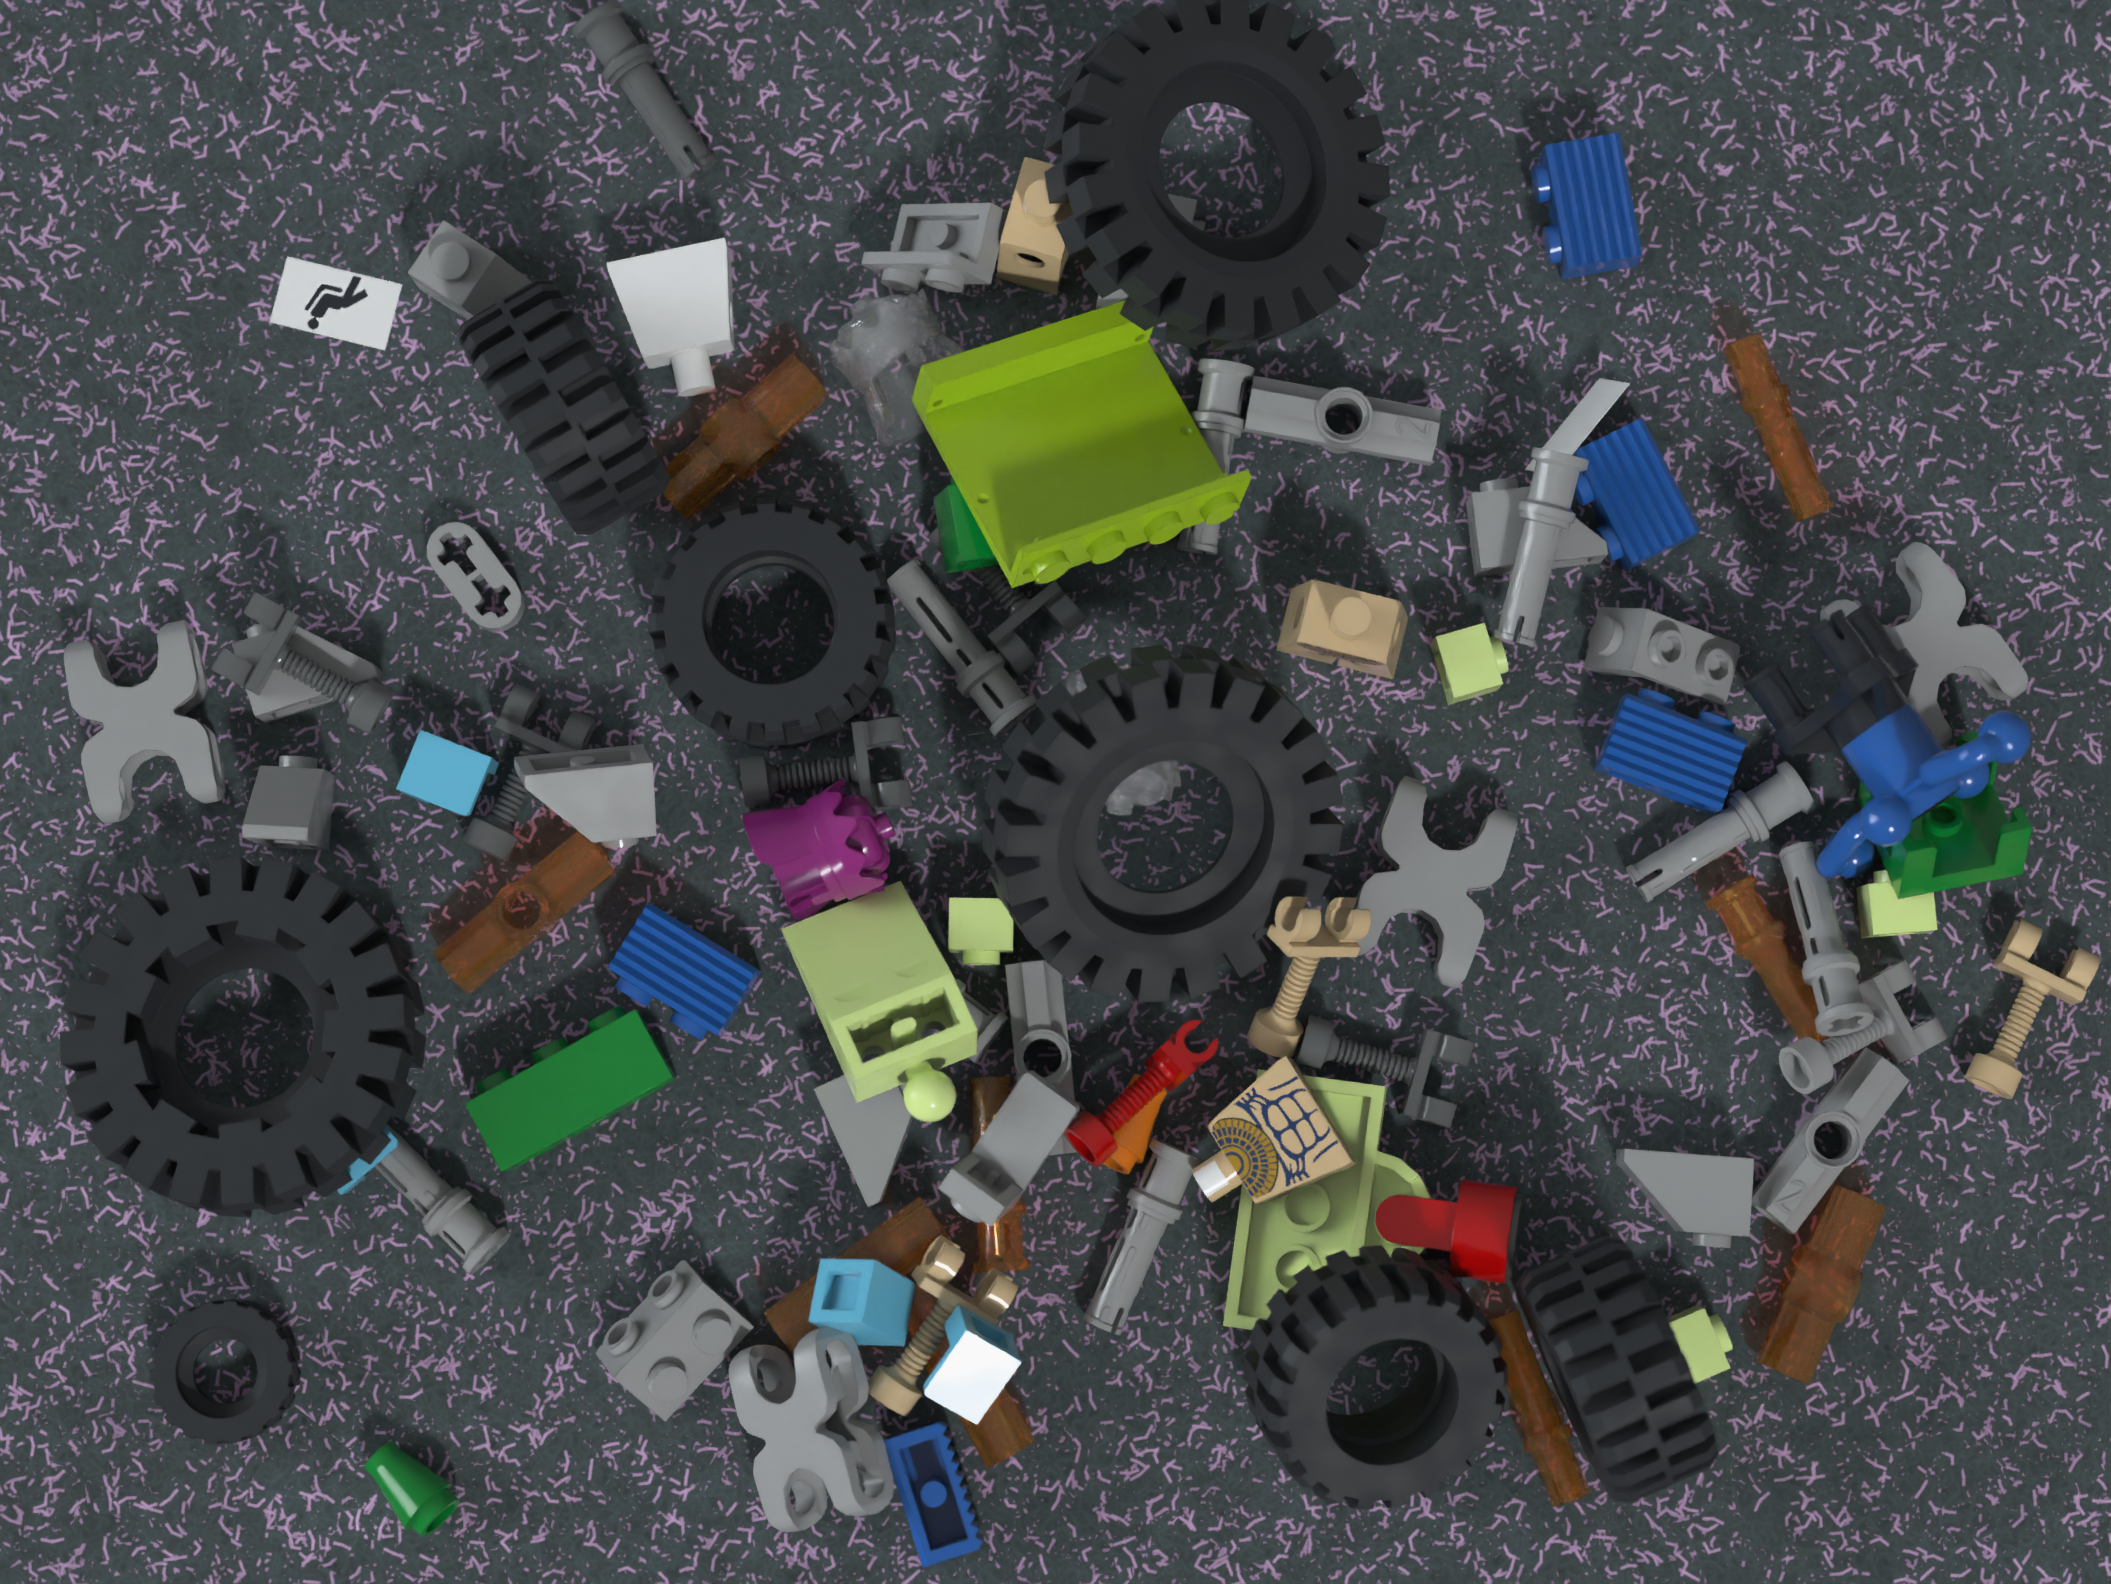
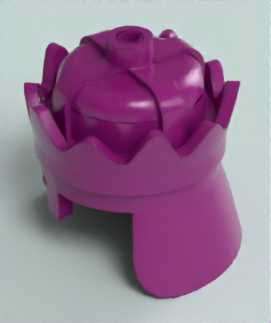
M841 778L818 795L807 799V803L798 807L768 809L742 814L752 851L761 863L772 866L787 907L795 920L801 921L811 917L833 899L838 902L845 898L851 900L858 896L885 891L882 885L888 878L885 869L890 863V849L886 839L896 835L887 812L875 816L865 796L860 794L846 796L845 790L842 788L846 784L844 778Z

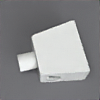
M725 238L607 262L609 275L648 369L672 364L679 396H694L714 390L715 383L709 356L734 351L732 268L730 252Z

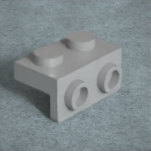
M993 203L902 204L891 251L864 252L861 265L881 274V283L883 285L904 292H917L919 284H927L933 288L948 292H962L964 284H991L1008 211Z
M682 1260L673 1270L664 1272L654 1281L649 1289L648 1296L628 1318L617 1321L608 1330L603 1344L598 1348L596 1355L617 1382L662 1420L666 1421L754 1326L747 1317L703 1280L693 1266L686 1260Z

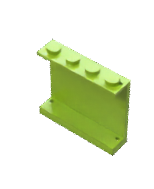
M1126 300L921 365L911 401L1012 588L1034 580L1038 584L1051 582L1062 576L1069 568L1092 561L1094 564L1109 562L1121 555L1125 549L1147 541L1153 545L1164 543L1178 535L1182 529L1202 522L1208 525L1224 522L1234 515V511L1240 508L1241 501L1251 481L1252 476L1248 469L1232 475L1223 474L1149 343L1154 326L1144 331L1119 314Z

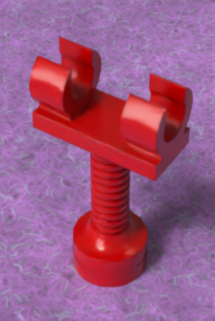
M1201 1020L1186 1022L1174 1035L1168 1038L1143 1063L1148 1068L1142 1076H1139L1138 1080H1135L1129 1088H1126L1124 1093L1116 1097L1115 1101H1112L1105 1108L1106 1110H1102L1101 1114L1093 1116L1087 1111H1082L1072 1120L1064 1134L1072 1147L1088 1163L1095 1167H1099L1118 1150L1117 1142L1114 1139L1116 1131H1119L1121 1127L1130 1121V1118L1139 1113L1144 1108V1105L1152 1101L1153 1097H1156L1164 1088L1171 1093L1215 1054L1218 1047V1037L1199 1054L1190 1052L1185 1046V1037L1202 1022Z

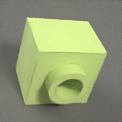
M1485 623L1436 636L1430 644L1448 705L1495 692L1503 685L1500 674L1509 671L1506 653L1500 638L1494 636L1489 638Z
M1886 870L1873 872L1874 883L1856 888L1861 938L1922 934L1937 930L1934 892L1898 899Z
M949 897L948 950L950 953H962V964L1000 965V953L1013 954L1014 920L999 898Z
M1693 1306L1668 1317L1676 1334L1675 1337L1691 1368L1690 1371L1695 1383L1730 1369L1724 1353L1732 1350L1733 1347L1727 1330L1717 1314L1708 1317L1705 1308Z

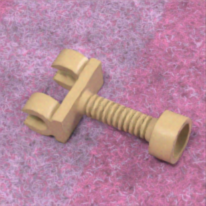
M1285 897L1279 902L1275 913V924L1270 925L1267 936L1288 957H1293V960L1286 973L1280 992H1278L1273 1008L1259 1009L1255 1014L1247 1034L1249 1042L1254 1047L1268 1055L1280 1058L1284 1056L1292 1057L1295 1054L1304 1033V1027L1295 1017L1304 1000V995H1306L1320 957H1357L1361 949L1357 942L1363 939L1369 932L1371 926L1370 909H1353L1358 898L1338 897L1333 899L1326 909V925H1321L1320 909H1302L1308 897Z
M2023 919L2020 922L2015 921L1993 966L2023 980L2022 985L2024 987H2021V992L2018 993V998L2015 999L2016 1004H2013V1010H2010V1015L2007 1016L2008 1021H2005V1027H2002V1032L1999 1033L2000 1038H1997V1044L1993 1046L1995 1050H1991L1988 1054L1976 1053L1965 1074V1078L1972 1084L2007 1099L2013 1098L2023 1076L2016 1069L2014 1058H2017L2018 1054L2016 1052H2020V1047L2023 1045L2022 1041L2026 1039L2024 1035H2028V1030L2031 1028L2030 1024L2034 1022L2033 1018L2037 1015L2035 1012H2038V1007L2042 1005L2041 1001L2045 998L2043 995L2049 993L2071 1005L2082 1002L2087 992L2086 989L2093 980L2101 959L2080 947L2078 950L2073 949L2059 977L2029 963L2028 960L2039 943L2043 929Z
M942 1235L933 1241L926 1251L921 1265H917L911 1274L920 1288L938 1298V1304L933 1306L935 1310L931 1309V1315H927V1320L923 1321L924 1326L919 1327L920 1331L915 1333L917 1337L913 1336V1342H909V1347L905 1348L906 1353H902V1358L897 1360L898 1364H894L891 1367L878 1365L868 1380V1393L886 1407L903 1416H908L922 1395V1392L916 1386V1375L919 1376L920 1370L924 1368L923 1364H927V1359H930L931 1354L935 1352L934 1348H937L939 1346L938 1343H941V1337H945L946 1330L944 1324L956 1306L960 1304L996 1325L999 1321L997 1318L1009 1307L1018 1289V1285L1012 1282V1278L996 1268L990 1269L984 1275L976 1288L973 1298L948 1284L961 1267L966 1253L959 1250L960 1246Z

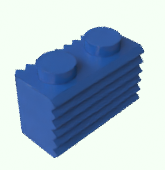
M1620 133L1545 145L1539 157V165H1533L1531 168V177L1537 203L1547 202L1551 225L1543 227V244L1547 262L1549 264L1558 263L1561 279L1636 267L1643 254Z
M1643 418L1637 419L1598 440L1592 441L1586 446L1580 447L1572 454V456L1589 460L1587 471H1582L1579 474L1574 497L1581 506L1588 503L1591 504L1601 524L1594 528V532L1607 542L1608 555L1606 558L1609 562L1619 559L1625 572L1693 539L1701 531Z
M1641 688L1638 696L1629 693L1625 694L1619 701L1594 770L1710 815L1721 811L1743 750L1747 744L1746 738L1733 734L1736 724L1709 712L1700 711L1696 720L1673 711L1676 701L1653 690Z
M649 902L608 966V969L621 976L615 985L616 989L648 1007L653 997L659 999L675 1009L669 1021L701 1041L708 1030L722 1037L761 974V971Z
M942 1419L934 1420L884 1438L889 1463L922 1567L979 1550L984 1539V1534L978 1532L980 1522L974 1519L976 1509L970 1507L972 1497L965 1494L968 1484L962 1482L964 1472L957 1469L960 1459L953 1456L957 1447L949 1444L952 1435L945 1431L948 1422Z

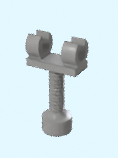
M1906 959L1858 983L1863 1003L1871 1006L1874 1020L1870 1025L1851 1034L1829 1037L1820 1043L1811 1037H1802L1781 1049L1779 1053L1781 1071L1787 1082L1796 1091L1802 1094H1809L1829 1083L1833 1078V1065L1877 1041L1879 1038L1884 1043L1894 1064L1916 1057L1948 1038L1937 1016L1911 1028L1894 997V993L1917 981Z

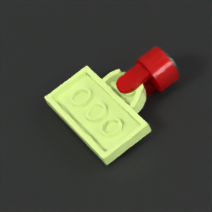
M1258 1069L1256 1080L1267 1070ZM1303 1075L1358 1164L1264 1204H1256L1242 1184L1223 1326L1253 1330L1259 1318L1267 1320L1271 1314L1266 1304L1279 1289L1286 1293L1297 1283L1293 1277L1295 1274L1308 1265L1313 1271L1327 1265L1325 1257L1345 1250L1350 1257L1359 1256V1248L1362 1246L1382 1245L1390 1256L1393 1249L1399 1247L1416 1251L1419 1255L1426 1248L1451 1251L1450 1274L1452 1276L1505 1284L1507 1277L1513 1278L1521 1228L1523 1194L1518 1193V1187L1462 1179L1457 1203L1432 1199L1422 1177L1400 1158L1379 1152L1387 1092L1386 1086Z

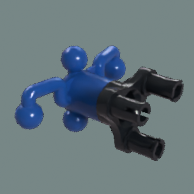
M1869 603L1854 610L1846 617L1843 610L1840 609L1829 616V620L1823 619L1806 633L1814 641L1841 679L1837 683L1840 690L1819 709L1815 707L1807 708L1780 670L1781 667L1778 663L1767 667L1743 685L1744 689L1751 694L1777 731L1772 737L1785 755L1840 751L1873 797L1865 804L1862 810L1849 818L1830 837L1825 848L1819 854L1816 860V869L1825 878H1833L1839 875L1849 879L1864 875L1875 861L1873 844L1887 847L1901 843L1912 829V822L1951 796L1965 799L1979 795L1989 782V767L1987 763L1994 761L2006 764L2020 760L2031 745V732L2027 722L2018 714L2002 711L1989 715L1978 729V738L1953 750H1944L1915 707L1908 700L1914 675L1919 667L1918 663L1907 648L1901 650L1898 648L1871 610L1872 607Z

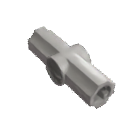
M1254 376L1243 432L1318 445L1335 454L1356 452L1430 466L1437 443L1441 410L1364 396L1360 391L1350 387H1338L1330 390ZM1336 407L1347 408L1356 415L1359 421V428L1349 435L1337 434L1328 427L1325 421V414Z
M1046 960L1004 965L1017 1083L1028 1071L1024 1064V1053L1032 1043L1040 1040L1049 1041L1060 1050L1062 1059L1059 1069L1054 1074L1043 1078L1076 1102L1062 975L1051 967ZM1063 1133L1049 1155L1075 1153L1077 1151Z
M1867 1047L1860 1049L1813 1113L1799 1123L1795 1137L1752 1192V1205L1756 1210L1788 1233L1795 1234L1844 1167L1849 1166L1858 1158L1863 1142L1910 1080L1884 1057L1874 1053ZM1825 1122L1835 1125L1842 1136V1146L1839 1153L1830 1159L1821 1156L1814 1145V1134L1817 1128Z

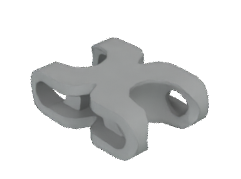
M1912 542L1900 552L1896 561V573L1905 584L1911 598L1909 616L1903 624L1895 627L1883 625V627L1900 650L1907 648L1918 663L1919 667L1916 669L1908 700L1915 707L1944 750H1946L1952 739V729L1945 720L1937 702L1939 684L1946 675L1951 673L1969 675L1985 689L1991 698L2000 701L2015 699L2025 692L2028 688V676L2007 643L1994 628L1984 624L1965 627L1957 625V621L1966 605L1964 587L1931 547L1924 543ZM1847 599L1832 601L1821 609L1820 621L1823 619L1829 620V616L1840 609L1843 610L1846 617L1858 609L1859 606L1856 602Z
M186 620L170 622L160 628L157 634V667L148 680L134 687H122L115 684L108 670L105 654L98 646L89 641L82 640L69 643L64 650V665L72 708L80 717L90 720L94 724L104 726L103 730L85 743L81 753V763L93 812L104 824L122 821L130 815L134 808L131 795L132 776L142 762L154 756H170L175 759L183 777L185 789L194 799L204 804L222 800L226 792L217 735L207 725L201 724L200 721L185 717L188 712L203 702L208 689L196 632Z
M1405 775L1394 789L1376 839L1379 854L1394 868V871L1375 873L1360 886L1356 896L1358 899L1353 909H1370L1371 912L1369 932L1363 939L1357 942L1361 946L1358 956L1366 954L1377 945L1380 933L1391 917L1399 913L1419 914L1432 924L1438 936L1437 957L1433 966L1434 977L1440 984L1456 989L1467 976L1485 927L1482 910L1467 896V892L1485 890L1501 878L1517 829V816L1514 812L1502 808L1493 810L1483 820L1479 833L1470 846L1460 851L1444 850L1429 840L1422 826L1424 804L1428 795L1426 786L1420 780Z
M829 1326L816 1328L799 1340L794 1349L795 1370L787 1353L777 1346L754 1345L739 1351L729 1365V1382L740 1424L747 1433L762 1438L765 1441V1447L754 1459L753 1475L762 1507L769 1523L774 1528L787 1533L806 1530L819 1521L827 1509L826 1489L835 1508L845 1515L868 1516L882 1511L893 1497L894 1482L883 1437L874 1426L859 1421L856 1418V1413L867 1401L869 1385L858 1346L853 1336ZM826 1350L829 1352V1355L831 1357V1370L826 1361ZM757 1367L762 1372L765 1389L758 1381ZM858 1472L864 1479L865 1493L861 1489ZM791 1487L796 1498L795 1509L790 1501Z

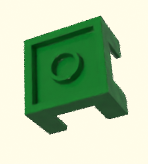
M1978 731L1959 735L1955 748L1978 738ZM1991 761L1987 763L1989 767V782L1979 795L1965 799L1951 796L1912 822V829L1901 843L1887 847L1876 845L1898 899L2023 874L2032 826L2022 805L2014 807L2009 822L1993 786L1997 762ZM1860 780L1857 800L1862 810L1865 804L1873 797Z

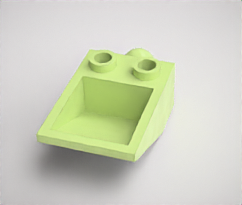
M899 881L884 887L885 891L866 894L782 928V934L856 1102L858 1103L906 1083L903 1098L905 1106L912 1116L924 1122H935L946 1117L955 1105L956 1091L950 1078L937 1070L977 1054L978 1030L952 972L902 882ZM937 1029L941 1031L922 1039L923 1034L928 1030ZM875 1053L882 1055L875 1059L862 1063L863 1059L869 1054Z

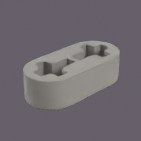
M451 522L438 527L431 534L427 543V558L431 567L469 617L482 629L491 632H501L514 627L521 619L525 609L524 595L515 580L483 538L471 526L460 522ZM452 537L459 543L466 542L468 539L472 541L473 545L467 549L466 553L477 569L468 576L454 561L447 563L445 566L441 561L448 553L443 544ZM485 579L497 593L503 592L506 589L510 591L511 595L504 601L508 609L505 615L498 617L492 611L485 613L483 616L480 614L479 609L486 602L475 587L477 583Z

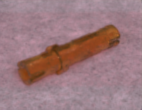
M1761 333L1750 335L1724 347L1722 350L1728 359L1731 369H1733L1744 397V401L1740 405L1745 415L1751 414L1755 426L1758 428L1780 485H1782L1789 501L1788 503L1795 522H1802L1834 508V504L1819 476L1817 466L1803 433L1794 417L1788 397L1792 395L1787 383L1781 384L1769 358Z
M1518 1309L1488 1321L1496 1330L1503 1346L1500 1355L1507 1363L1508 1382L1506 1388L1526 1436V1439L1521 1441L1526 1454H1533L1550 1497V1503L1552 1507H1557L1564 1504L1563 1502L1569 1503L1590 1494L1591 1490L1587 1486L1569 1440L1570 1437L1574 1436L1569 1423H1562Z

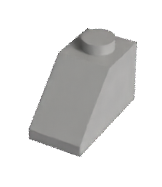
M444 220L408 271V274L419 289L467 320L531 283L529 279L497 254Z
M1505 478L1480 483V492L1471 493L1466 501L1475 577L1512 573L1525 519L1519 517L1520 511L1517 509L1519 501L1527 499L1530 486L1518 488L1517 479ZM1575 517L1574 524L1570 523L1569 529L1562 528L1552 569L1600 564L1608 555L1607 542Z
M262 624L250 627L246 630L247 639L232 643L235 655L257 666L276 631ZM299 626L288 644L291 647V651L296 650L297 654L301 653L303 654L302 657L307 656L308 660L312 659L314 663H320V666H325V670L331 669V673L334 671L337 673V676L339 674L342 675V679L347 678L348 682L353 681L354 685L366 684L370 678L387 684L383 671L373 663ZM281 669L273 670L259 696L246 689L254 716L265 723L334 700L333 697L328 698L327 694H321V691L317 692L316 687L312 689L310 684L306 686L304 681L302 683L299 682V678L295 680L293 675L288 676L287 672L282 673Z
M641 744L514 757L515 771L525 789L591 842H600L601 845L610 848H624L637 844L639 838L657 836L653 762Z
M279 756V767L260 766L244 818L242 837L268 848L329 851L335 775L325 769H317V758L304 756Z
M843 1075L815 1088L814 1091L867 1207H871L883 1200L913 1116L909 1113L904 1103L903 1094L906 1083L857 1103L847 1079Z
M1616 1149V1163L1675 1231L1692 1232V1245L1731 1248L1732 1235L1750 1237L1754 1159Z

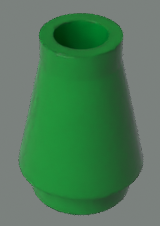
M393 1441L379 1448L365 1464L364 1469L374 1478L405 1530L410 1531L414 1529L422 1538L437 1530L453 1514L460 1503V1500L451 1492L454 1487L453 1483L402 1451Z

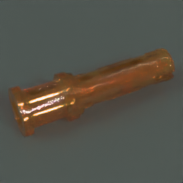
M1750 873L1713 894L1704 903L1708 910H1716L1736 942L1732 947L1737 957L1741 956L1743 961L1750 960L1797 1038L1811 1037L1820 1043L1830 1036H1822L1817 1033L1814 1020L1819 1015L1812 986L1804 983L1802 969L1799 968L1783 940L1787 936L1784 931L1786 926L1781 919H1773L1754 888L1758 880L1753 873Z
M1008 1076L982 1077L968 1080L971 1093L974 1147L1009 1096L1008 1084L1010 1083V1077ZM1019 1198L1015 1206L992 1227L984 1222H976L979 1260L973 1263V1274L987 1273L992 1268H996L1001 1272L1031 1270V1260L1024 1257L1021 1218L1027 1215V1205L1023 1204V1198Z

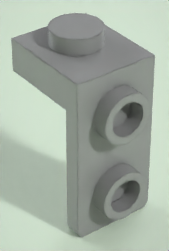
M1599 607L1595 623L1589 634V647L1583 668L1602 675L1643 677L1711 704L1724 705L1728 700L1740 647L1736 643L1649 609Z
M1032 1070L1027 1071L1020 1078L972 1152L951 1168L938 1189L951 1198V1204L961 1215L975 1222H984L992 1227L1015 1206L1078 1113L1079 1104Z

